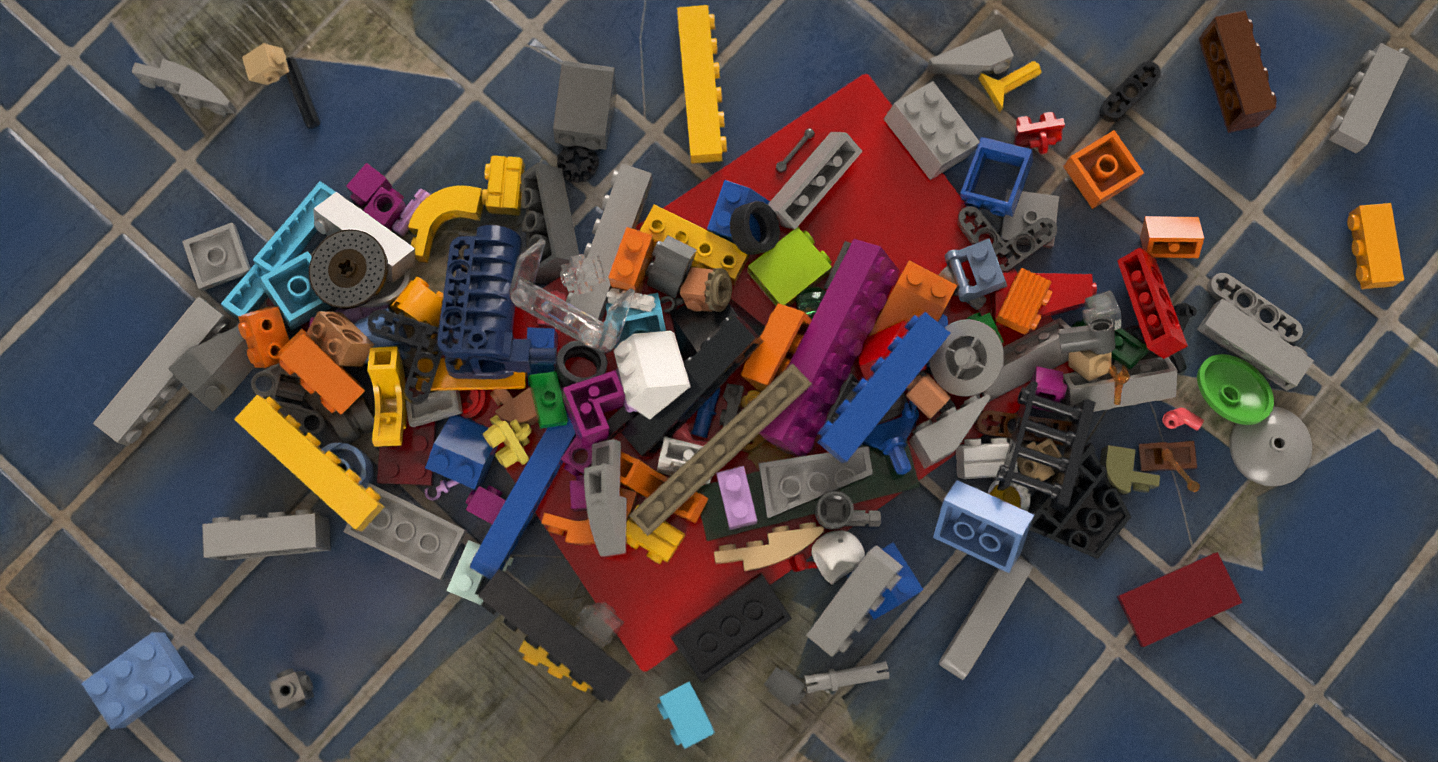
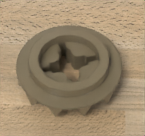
M714 268L712 272L708 273V281H705V303L708 304L709 310L721 312L727 307L731 299L732 283L725 269Z

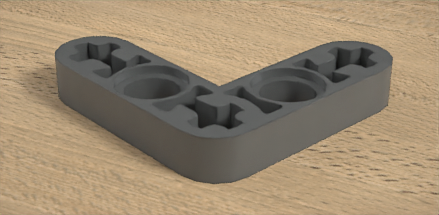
M968 206L963 208L957 218L959 228L972 245L979 242L978 238L980 235L989 234L993 239L992 246L996 257L999 255L1000 258H1004L1011 250L1013 256L1006 262V267L1003 264L1000 265L1002 273L1009 272L1054 239L1058 231L1057 225L1052 219L1041 218L1005 243L976 207ZM965 214L969 217L972 215L976 217L974 224L977 228L983 225V228L979 229L975 235L971 233L975 230L973 224L970 222L964 223ZM1040 225L1043 228L1048 226L1050 228L1049 236L1043 234L1035 241L1033 236L1041 229ZM1020 239L1027 240L1030 244V250L1026 253L1020 252L1016 248V242Z

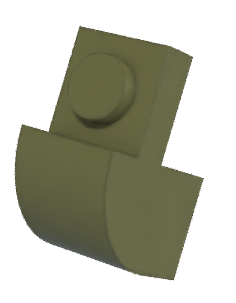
M1107 445L1101 450L1100 463L1106 468L1109 482L1113 488L1117 489L1120 495L1130 493L1131 486H1133L1134 491L1149 492L1150 489L1159 487L1160 475L1133 471L1135 449Z

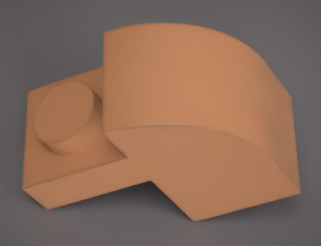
M530 387L515 398L512 397L507 389H493L494 391L490 393L498 406L503 404L495 412L509 425L513 420H517L519 424L527 423L529 426L538 422Z

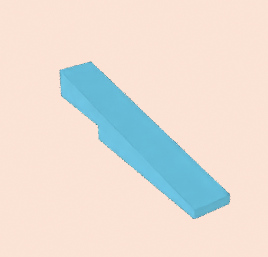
M321 181L314 187L255 256L253 267L221 303L227 313L239 320L238 316L259 310L268 298V295L262 288L260 277L300 255L317 232L314 226L313 208L336 191Z

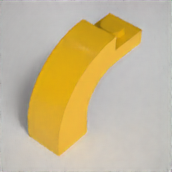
M451 186L436 191L420 203L408 225L413 235H417L411 241V246L415 248V258L417 261L429 262L435 233L444 222L453 218H468L480 221L483 210L482 188Z
M397 346L370 348L367 370L372 381L375 398L372 442L374 447L401 446L403 429H406L407 409L404 395L406 383L400 352Z

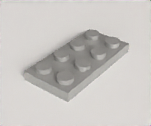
M368 483L366 489L371 487L382 497L379 502L385 507L362 532L355 530L348 523L343 532L442 580L467 530Z

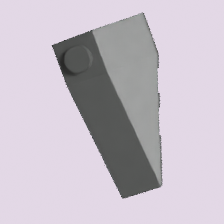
M237 324V327L222 334L219 333L198 346L195 345L188 348L168 369L192 395L213 412L234 392L255 366L248 359L247 349L249 348L246 339L241 336Z

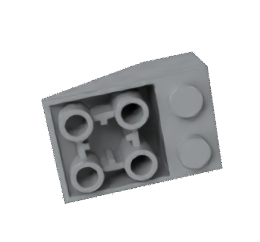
M979 394L966 400L960 406V410L957 411L953 407L940 414V417L936 419L937 422L932 423L931 420H928L912 431L914 435L909 442L924 469L948 457L958 448L989 401V394L982 398Z

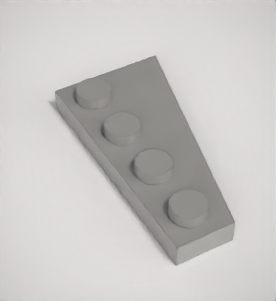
M858 448L849 460L843 464L830 453L759 463L767 519L872 475L869 448Z

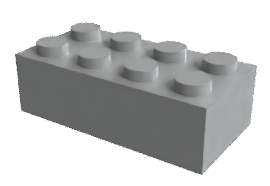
M312 509L296 510V515H285V512L268 513V518L257 517V515L240 516V521L230 520L229 517L213 518L212 523L203 524L204 558L226 561L331 551L329 518L321 516L320 512H313Z

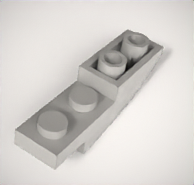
M162 59L160 68L134 63L132 73L140 80L139 83L150 88H155L156 85L164 87L165 90L171 93L179 94L186 101L185 104L194 109L210 108L212 112L219 115H226V113L236 115L237 113L234 105L213 83L185 66Z
M614 439L592 444V467L584 468L588 518L596 547L600 556L603 557L625 553L627 498L619 496L621 442Z

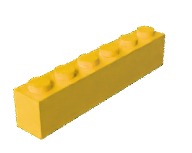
M708 5L677 8L691 164L722 161V152H727L726 136H720V128L725 126L723 112H718L717 104L722 103L721 87H716L715 79L720 78L719 63H713V54H717L716 38L711 39L710 31L715 30L714 14H709Z
M256 395L234 420L355 530L362 532L385 507L379 502L382 497L371 487L365 489L360 485L361 478L350 468L345 471L338 464L341 460L330 450L325 453L318 447L321 442L310 432L305 435L299 429L301 423L293 416L288 414L285 417L279 411L282 406L269 396L265 399Z

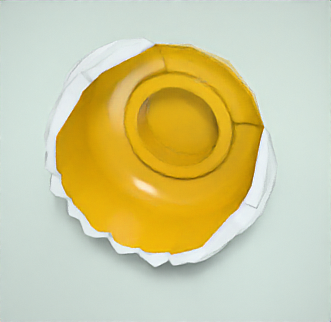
M994 480L988 491L989 495L1028 512L1031 494L1028 493L1026 487L1011 483L1009 488L1000 491L997 490L999 481Z

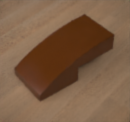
M1194 441L1139 444L1141 472L1197 469Z

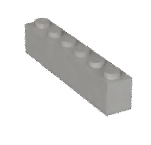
M621 164L619 171H614L610 184L613 186L610 195H605L602 203V210H604L602 218H597L592 232L595 234L592 244L588 243L584 251L583 258H586L583 268L579 267L576 272L574 282L577 285L574 293L570 292L566 299L565 307L568 308L567 311L570 317L600 326L606 311V303H609L606 296L607 292L611 290L608 278L626 227L636 229L653 183L652 173L625 164Z
M198 296L93 424L117 443L129 446L137 441L142 434L141 430L148 422L153 421L157 417L159 408L165 401L170 400L175 395L176 388L181 383L168 367L188 348L195 345L198 346L212 339L213 336L226 332L231 320Z

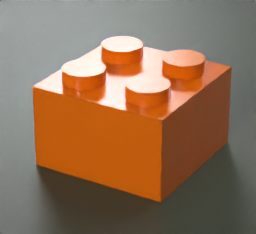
M1115 130L1070 156L1063 166L1092 209L1135 184L1144 174Z

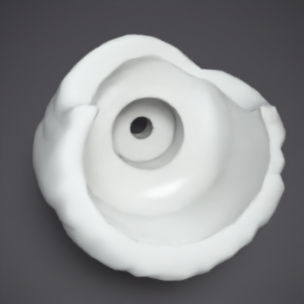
M843 530L824 534L813 544L811 551L821 575L831 585L856 569L865 557L863 546L858 538L852 533Z

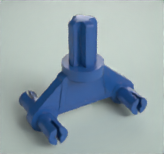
M909 401V404L908 402L905 403L902 417L876 425L862 442V446L865 444L882 450L884 455H889L896 473L902 475L909 472L912 468L904 448L907 445V438L912 429L915 428L919 418V412L912 401Z

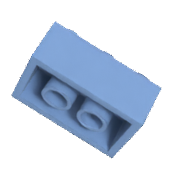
M957 480L943 501L933 538L1010 573L1022 552L1034 515Z
M152 632L81 684L112 730L127 727L193 679L194 676L167 635L161 632Z

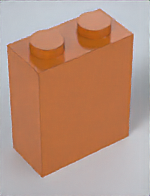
M626 227L608 276L611 288L641 294L647 278L645 275L647 268L654 258L652 253L655 247L652 235Z

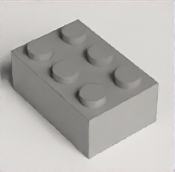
M933 81L895 102L884 117L886 123L930 180L968 158L980 143Z

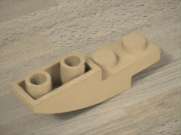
M813 522L800 524V529L789 531L788 526L772 528L773 533L767 534L768 545H763V541H753L746 543L747 548L736 549L735 544L719 546V551L714 552L715 563L723 564L743 561L744 572L774 565L792 557L813 543L823 533V526L816 527V523Z

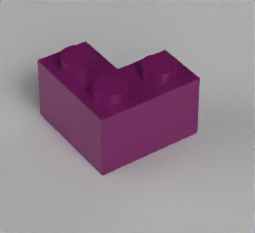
M615 370L563 388V402L581 448L607 440L609 427L603 413L624 406L625 393Z

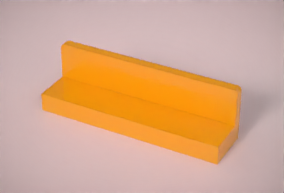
M441 358L430 391L524 389L526 387L527 372H514L512 376L503 379H457L449 375L446 369L445 358ZM458 358L457 365H453L455 370H460V366L463 365L462 360ZM421 359L418 361L417 367L421 372L427 373L433 369V363L429 359ZM416 376L418 378L416 389L421 391L423 380L429 383L430 379H421Z

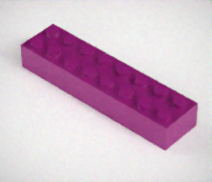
M853 239L788 365L789 367L793 363L812 385L759 433L781 451L796 457H804L811 451L814 439L820 428L824 426L826 416L832 404L836 402L844 380L849 377L851 367L856 357L861 353L863 343L868 333L872 331L880 309L885 306L887 296L892 286L898 280L900 270L880 246Z

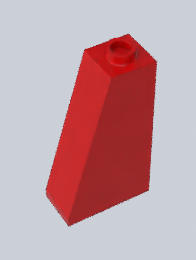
M1003 273L1007 287L991 293V316L998 330L1009 328L995 320L1017 273ZM1035 273L1051 281L1048 290L1052 291V295L1047 305H1041L1037 313L1041 315V319L1087 307L1096 298L1097 285L1093 282L1092 274Z

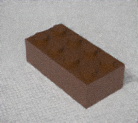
M1246 10L1217 16L1201 34L1199 42L1227 132L1231 133L1257 127L1276 109L1277 100L1275 93L1271 91L1268 83V71L1266 67H1263L1261 61V48L1254 39L1253 23L1251 19H1248Z

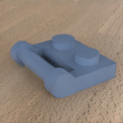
M990 239L961 250H950L944 255L947 265L952 269L959 289L957 294L961 302H968L1007 287ZM967 260L970 263L977 285L972 287L969 286L961 265L962 262Z

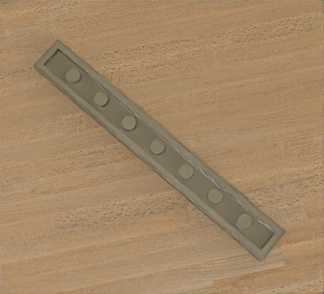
M792 363L629 516L649 536L810 387L812 383Z

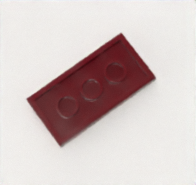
M1218 552L1117 596L1141 647L1150 645L1243 603Z

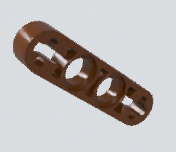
M981 411L974 422V426L979 433L984 435L1011 438L1012 434L1008 431L1007 424L1009 420L1017 419L1018 414ZM989 415V420L1001 422L1000 427L988 426L986 430V426L982 424V419H987ZM1029 416L1028 418L1030 421L1041 422L1045 426L1057 430H1065L1067 426V431H1070L1072 422L1034 416ZM1025 431L1023 440L1041 443L1049 439L1046 437L1039 438L1034 433ZM1052 440L1054 444L1062 445L1061 442Z

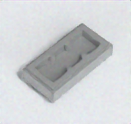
M459 390L430 392L427 400L418 405L411 404L405 400L409 426L411 427L463 413Z

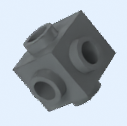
M293 668L278 673V679L270 682L271 690H269V695L273 704L278 705L279 709L289 708L290 712L305 706V701L314 697L312 681L305 671L294 672ZM286 685H289L291 687L290 694Z

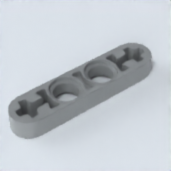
M1219 273L1209 280L1207 290L1216 300L1224 299L1234 302L1239 306L1240 311L1247 316L1251 315L1258 318L1262 322V326L1270 331L1280 333L1285 338L1284 341L1289 344L1301 338L1303 328L1296 319L1231 275ZM1222 280L1225 283L1223 286L1225 289L1219 291L1217 283ZM1235 288L1237 291L1228 298V295L1231 294L1230 291ZM1244 294L1249 298V307L1243 308L1237 303L1238 295ZM1261 310H1268L1272 314V321L1270 323H1265L1260 319L1259 313ZM1278 323L1280 326L1274 329L1273 326ZM1288 326L1292 328L1291 333L1293 334L1289 337L1285 335L1286 330L1284 329Z

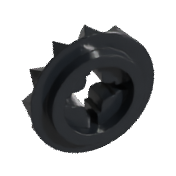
M572 145L564 146L560 154H558L557 167L562 169L563 177L568 181L575 183L585 182L592 178L598 169L599 160L595 150ZM575 153L579 155L580 159H585V161L581 162V171H578L574 163L570 164V162L574 161Z

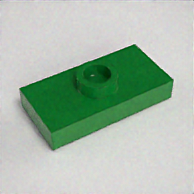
M557 372L530 375L528 380L539 428L567 425L568 418Z

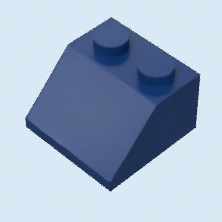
M724 180L707 231L734 243L730 233V219L734 210L741 205L754 201L764 202L767 205L770 201L751 188ZM750 214V230L753 237L759 242L761 235L760 227L756 218Z
M459 414L451 416L434 442L425 468L472 489H476L485 482L498 445L494 448L491 447L482 435L489 427Z
M894 542L882 550L903 566L898 573L901 579L891 591L888 588L881 596L885 600L875 612L872 609L869 611L873 620L924 590ZM854 570L846 575L847 579L851 576Z

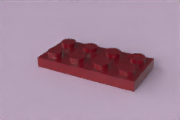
M416 387L409 388V390L413 392L412 397L419 396V394H425V392L418 391ZM407 415L406 429H403L402 445L379 447L377 484L433 486L434 472L425 467L433 444L436 441L437 421L411 427L409 426Z

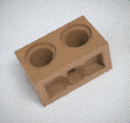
M318 311L306 333L338 366H363L369 355L370 348L374 346V343L342 312Z

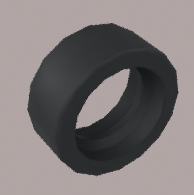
M754 201L741 205L734 210L730 219V233L739 250L745 254L755 255L767 252L775 247L780 235L779 221L769 205L764 202ZM750 214L756 218L760 227L761 235L759 242L756 241L750 230Z
M582 340L572 341L564 345L558 352L554 372H557L559 384L564 388L606 374L608 362L605 353L597 345ZM582 357L593 362L597 370L591 377H576L565 368V362L570 358Z

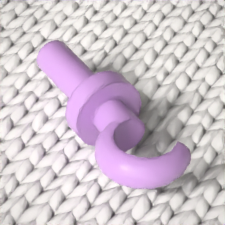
M442 480L440 485L436 487V497L429 496V488H426L424 493L427 499L434 501L441 496L442 491L448 493L451 487L459 483L454 480L448 482Z

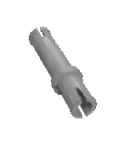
M883 661L881 663L835 671L833 668L828 669L827 673L805 675L804 682L806 684L816 682V684L806 685V692L809 694L810 692L826 689L836 691L838 687L889 679V672L877 673V671L888 669L887 663Z

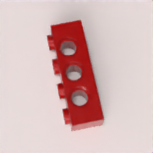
M1138 248L1117 260L1147 348L1165 359L1188 347L1156 259L1142 248Z

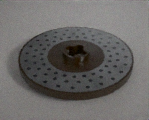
M354 229L342 230L324 239L314 251L309 265V279L315 294L323 302L339 309H353L371 301L382 289L388 274V259L380 242L370 234ZM351 265L353 267L352 272L347 271L346 273L344 271L345 266L350 267Z

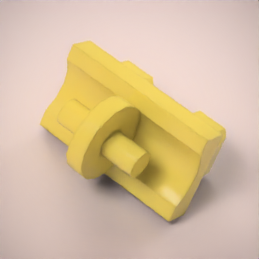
M495 415L490 421L493 425L482 435L493 448L504 442L505 447L495 454L499 463L505 468L517 461L523 465L527 463L529 458L521 444L525 446L530 442L527 438L532 431L529 424H519L517 420H513L510 422L511 429L506 421L500 420L499 416Z

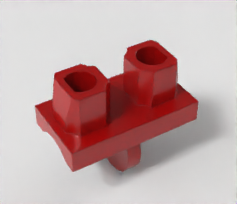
M1053 112L1043 113L1038 123H1031L1030 118L1027 116L1018 117L1015 125L1014 145L1029 147L1030 149L1038 148L1040 154H1046L1049 145H1055L1056 142L1062 141V129L1065 127L1063 118L1057 119Z

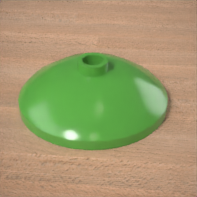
M1218 354L1206 359L1199 367L1197 383L1201 395L1209 407L1221 417L1238 424L1253 425L1265 420L1272 412L1274 406L1272 389L1265 377L1250 363L1232 355Z

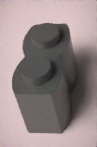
M667 236L663 242L658 241L652 253L655 256V260L651 261L645 274L649 277L647 285L676 299L680 293L681 284L687 278L697 249L670 236Z

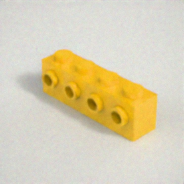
M655 204L640 229L641 232L653 236L654 247L658 241L663 242L667 236H670L697 249L691 267L711 270L723 268L728 272L731 283L734 286L749 259V254L739 250L734 243Z

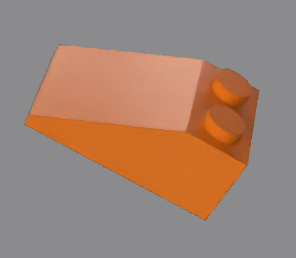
M909 260L869 337L903 320L908 323L914 315L919 317L924 312L938 322L957 285Z

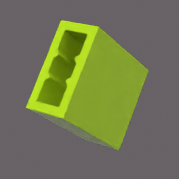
M798 227L781 239L773 249L765 252L748 266V274L775 306L779 303L789 307L827 277L832 269L830 265L832 261L824 251L819 252L813 245L815 242L807 231L802 232Z

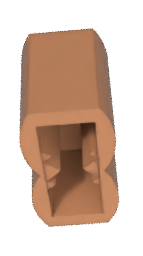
M928 374L924 378L921 375L917 376L906 388L909 391L906 397L929 419L951 398Z

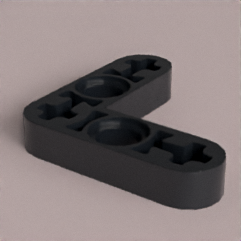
M385 310L373 311L369 315L367 323L371 334L417 349L405 385L404 395L411 404H422L429 396L442 356L438 343L434 346L433 354L427 352L430 341L426 337H431L432 334L438 335L439 328ZM379 317H383L384 323L391 326L393 320L397 321L394 335L389 334L391 331L390 327L382 326L381 330L376 329V324L372 321H378ZM403 325L412 326L415 331L414 336L409 339L401 337L399 334L400 327ZM424 358L429 359L433 363V369L427 373L421 372L417 367L418 361ZM413 374L421 379H430L429 383L423 380L421 391L425 392V394H419L418 398L412 397L413 392L409 390V388H415L418 378H412Z

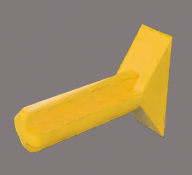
M1033 61L1000 80L982 73L978 79L1001 113L1004 94L1039 76L1042 71L1040 65Z

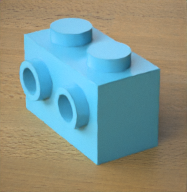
M690 681L659 697L661 703L657 704L664 720L669 718L674 727L670 730V733L676 745L682 743L685 749L715 733Z

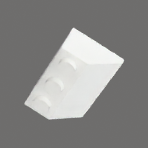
M672 331L635 333L625 341H622L614 349L627 404L648 419H651L691 387L675 334Z

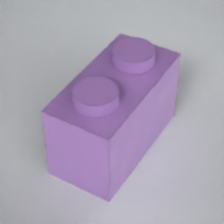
M744 466L718 472L717 480L729 529L756 524L757 518Z

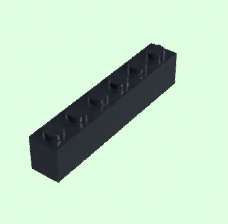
M733 315L723 320L719 325L720 330L713 337H708L702 342L700 350L694 357L691 356L683 362L691 387L651 419L639 413L633 415L626 422L625 425L627 427L621 433L641 456L653 457L663 446L664 438H671L764 342L742 318Z
M499 569L479 593L478 597L483 600L481 603L482 607L493 615L496 611L505 618L502 622L514 632L518 629L527 635L524 640L536 650L541 646L548 652L546 658L557 667H560L561 664L570 670L568 675L578 684L582 685L585 682L593 689L590 693L602 703L605 700L612 702L633 674L505 571Z

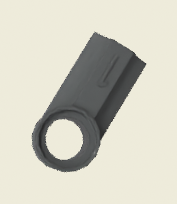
M1108 318L1094 319L1090 321L1088 326L1058 329L1061 354L1091 350L1095 354H1108L1115 349L1114 323Z

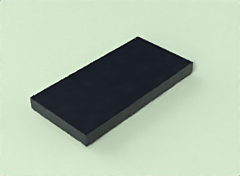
M760 572L670 637L697 677L703 682L792 618Z

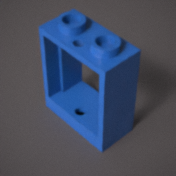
M981 137L960 193L965 206H973L979 210L980 208L986 209L999 217H1005V215L1013 217L1033 163L1032 149ZM986 158L1021 167L1008 202L974 193Z

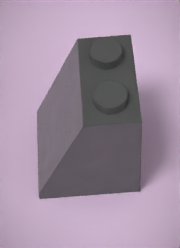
M562 61L553 125L555 143L563 146H582L591 150H607L617 98L615 67Z

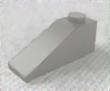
M1001 29L931 58L927 71L933 74L980 75L982 73L989 75L993 72L1000 74L1009 68L1014 55Z

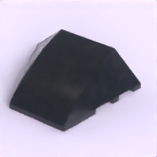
M730 299L727 307L721 312H697L688 309L685 304L670 313L683 362L691 356L694 357L700 350L702 342L708 337H713L720 330L719 325L728 317L735 315L742 318L759 336L762 335L766 327L732 299Z
M1089 443L1084 446L1069 506L1062 510L1051 508V498H1049V495L1036 491L1031 497L1030 508L1028 509V512L1034 515L1029 530L1099 559L1130 520L1131 515L1117 489L1113 488L1106 475L1107 470L1099 462L1093 444ZM1056 469L1053 470L1055 474L1044 482L1053 484L1057 481L1058 472H1056Z

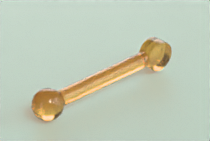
M1163 450L1161 453L1162 458L1168 460L1188 483L1189 491L1197 492L1200 489V484L1190 479L1174 460L1170 450Z

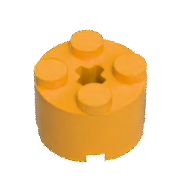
M416 277L408 283L392 303L391 308L396 314H399L401 311L404 317L439 328L443 293L438 291L435 294L428 289L429 285L423 279ZM432 334L431 338L434 339L437 335Z

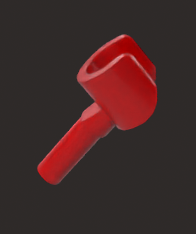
M805 554L789 558L794 572L811 568L818 569L815 562L806 561Z

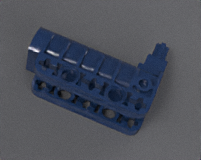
M497 225L477 227L476 236H460L455 238L450 244L437 342L440 352L445 356L446 369L453 378L503 379L512 376L514 372L531 373L532 364L555 365L557 361L556 348H532L530 339H514L513 337L522 239L515 231ZM465 245L467 249L464 250L463 260L460 259L459 250ZM458 358H460L463 365L460 366V370H455L453 365H457Z

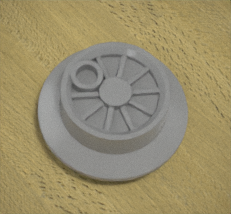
M970 319L955 321L945 327L951 334L930 358V369L936 382L947 392L965 397L978 395L989 389L1000 376L1004 363L1003 346L998 335L988 325Z

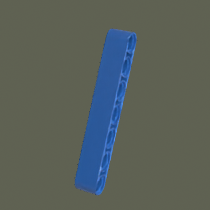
M567 410V425L548 427L470 564V569L490 580L499 569L503 570L562 466V456L577 436Z

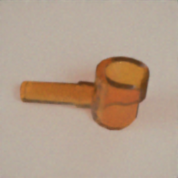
M1112 365L1109 373L1115 382L1114 404L1120 405L1123 384L1129 381L1130 374L1124 365H1122L1120 373Z

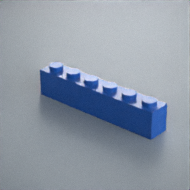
M926 312L919 317L914 315L904 326L908 331L902 338L896 336L887 347L891 351L887 357L883 359L880 356L872 365L870 370L873 374L868 380L862 378L853 389L856 395L849 402L845 399L835 411L838 417L834 422L831 423L828 420L819 430L818 434L821 437L817 443L842 464L849 460L951 334Z

